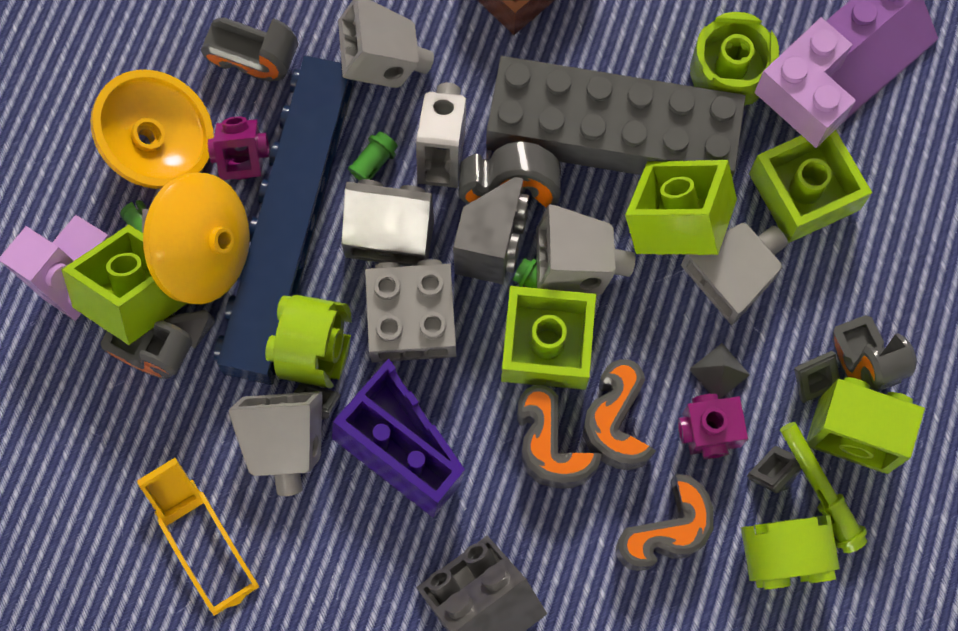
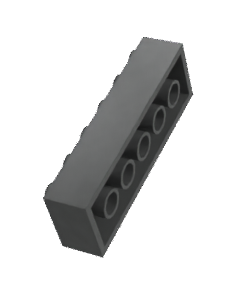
M501 56L487 125L486 150L496 151V149L508 143L523 141L538 144L553 153L559 162L642 175L647 161L729 160L733 177L736 168L746 95Z

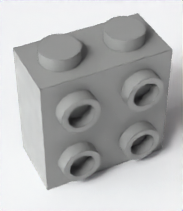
M428 259L419 261L417 266L400 267V264L395 262H383L376 264L375 268L365 269L368 343L372 362H386L388 358L390 361L456 357L451 264H442L440 260Z

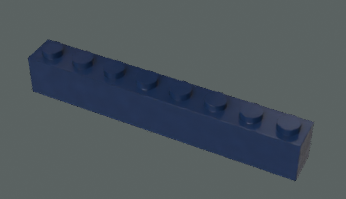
M304 55L301 68H295L290 83V92L293 93L290 106L284 105L280 117V129H283L280 142H274L270 151L269 165L273 167L269 180L264 179L259 190L258 202L262 206L258 218L253 217L249 225V242H251L243 270L237 281H240L236 296L231 295L227 302L225 319L229 320L225 336L219 335L215 344L214 360H218L217 365L224 375L269 385L274 383L276 375L274 362L267 361L265 358L266 344L271 335L276 336L279 323L277 308L281 297L284 295L292 297L298 294L355 80L343 78L342 63Z

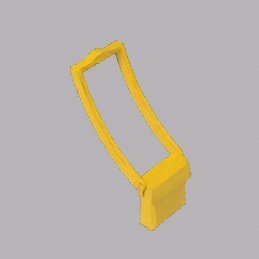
M176 458L171 459L137 480L140 489L156 510L157 521L213 616L228 607L240 604L248 594L259 588V584L221 524L203 492L199 491L194 480L189 479ZM203 503L251 581V584L216 606H213L167 528L169 524Z

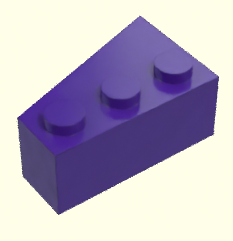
M388 358L333 421L332 439L434 518L460 487L465 469L436 426L429 422L419 407L418 400L412 391H408L397 375L395 366Z

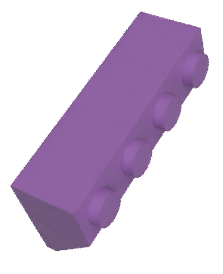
M850 0L826 20L853 44L842 67L831 76L838 85L856 100L845 121L938 40L924 0Z

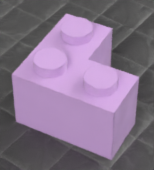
M820 17L763 71L754 92L815 148L845 121L856 102L849 93L831 78L842 67L853 44Z
M77 215L72 218L53 242L25 226L0 256V262L43 300L76 321L81 313L72 307L61 269L110 236Z

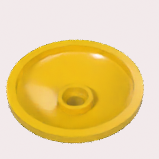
M133 70L123 73L105 85L98 94L91 111V133L99 154L114 172L136 185L152 189H162L169 181L180 175L199 173L209 159L208 139L214 138L210 115L199 96L184 82L169 74L155 70ZM139 135L146 136L150 144L143 143L139 139Z
M208 173L180 175L169 181L158 192L146 216L143 231V250L146 264L153 280L166 295L182 303L206 304L215 301L231 289L243 270L249 250V224L244 206L237 193L227 182Z

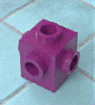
M241 116L227 118L222 123H216L214 138L208 139L210 162L217 163L219 178L222 180H242L261 176L263 158H268L270 151L267 133L259 132L257 119L247 120Z
M718 394L696 396L692 398V403L687 404L682 413L683 417L678 418L679 437L682 444L688 443L690 455L702 453L703 459L724 457L729 455L728 449L741 448L748 440L740 396L718 399Z

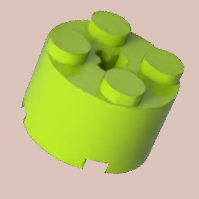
M728 12L717 16L713 22L701 30L690 63V75L694 86L746 95L744 105L755 103L759 97L754 92L763 71L779 57V45L776 36L772 30L770 33L761 24L762 20L752 14Z
M302 295L282 296L277 308L279 323L276 336L271 335L267 341L265 350L266 360L274 362L275 373L280 379L332 388L334 385L330 379L339 380L348 357L351 335L343 334L344 321L352 323L350 307L346 303Z
M831 515L755 525V530L754 526L741 527L749 581H756L757 588L767 590L791 586L790 577L800 576V582L809 581V583L836 580L835 570L840 569Z

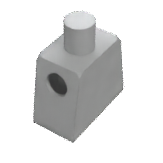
M352 0L339 18L338 27L343 78L398 88L404 84L413 71L427 74L430 71L434 61V53L417 46L415 24L410 19L372 0Z
M449 82L441 83L437 86L436 92H428L424 95L416 138L417 184L458 188L459 169L466 129V98L460 95L461 89L456 84Z
M549 204L536 228L537 288L592 293L598 296L603 294L614 274L630 277L634 271L635 253L615 249L614 228L610 223Z
M741 223L726 231L718 255L685 254L681 266L726 320L733 325L778 276L783 267L775 255L788 245V241L783 232L776 226H771L757 236L748 224Z
M322 392L242 397L229 409V416L248 472L253 476L274 475L276 491L279 496H292L302 492L303 487L300 473L310 472L321 457Z

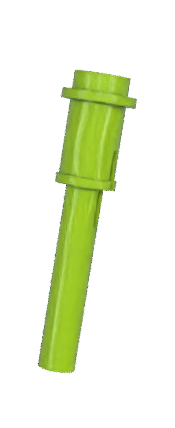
M796 422L786 424L780 429V432L821 502L817 507L822 515H831L836 548H842L844 553H852L861 549L868 541L865 537L867 534L865 526L858 525L845 502L843 494L836 495Z

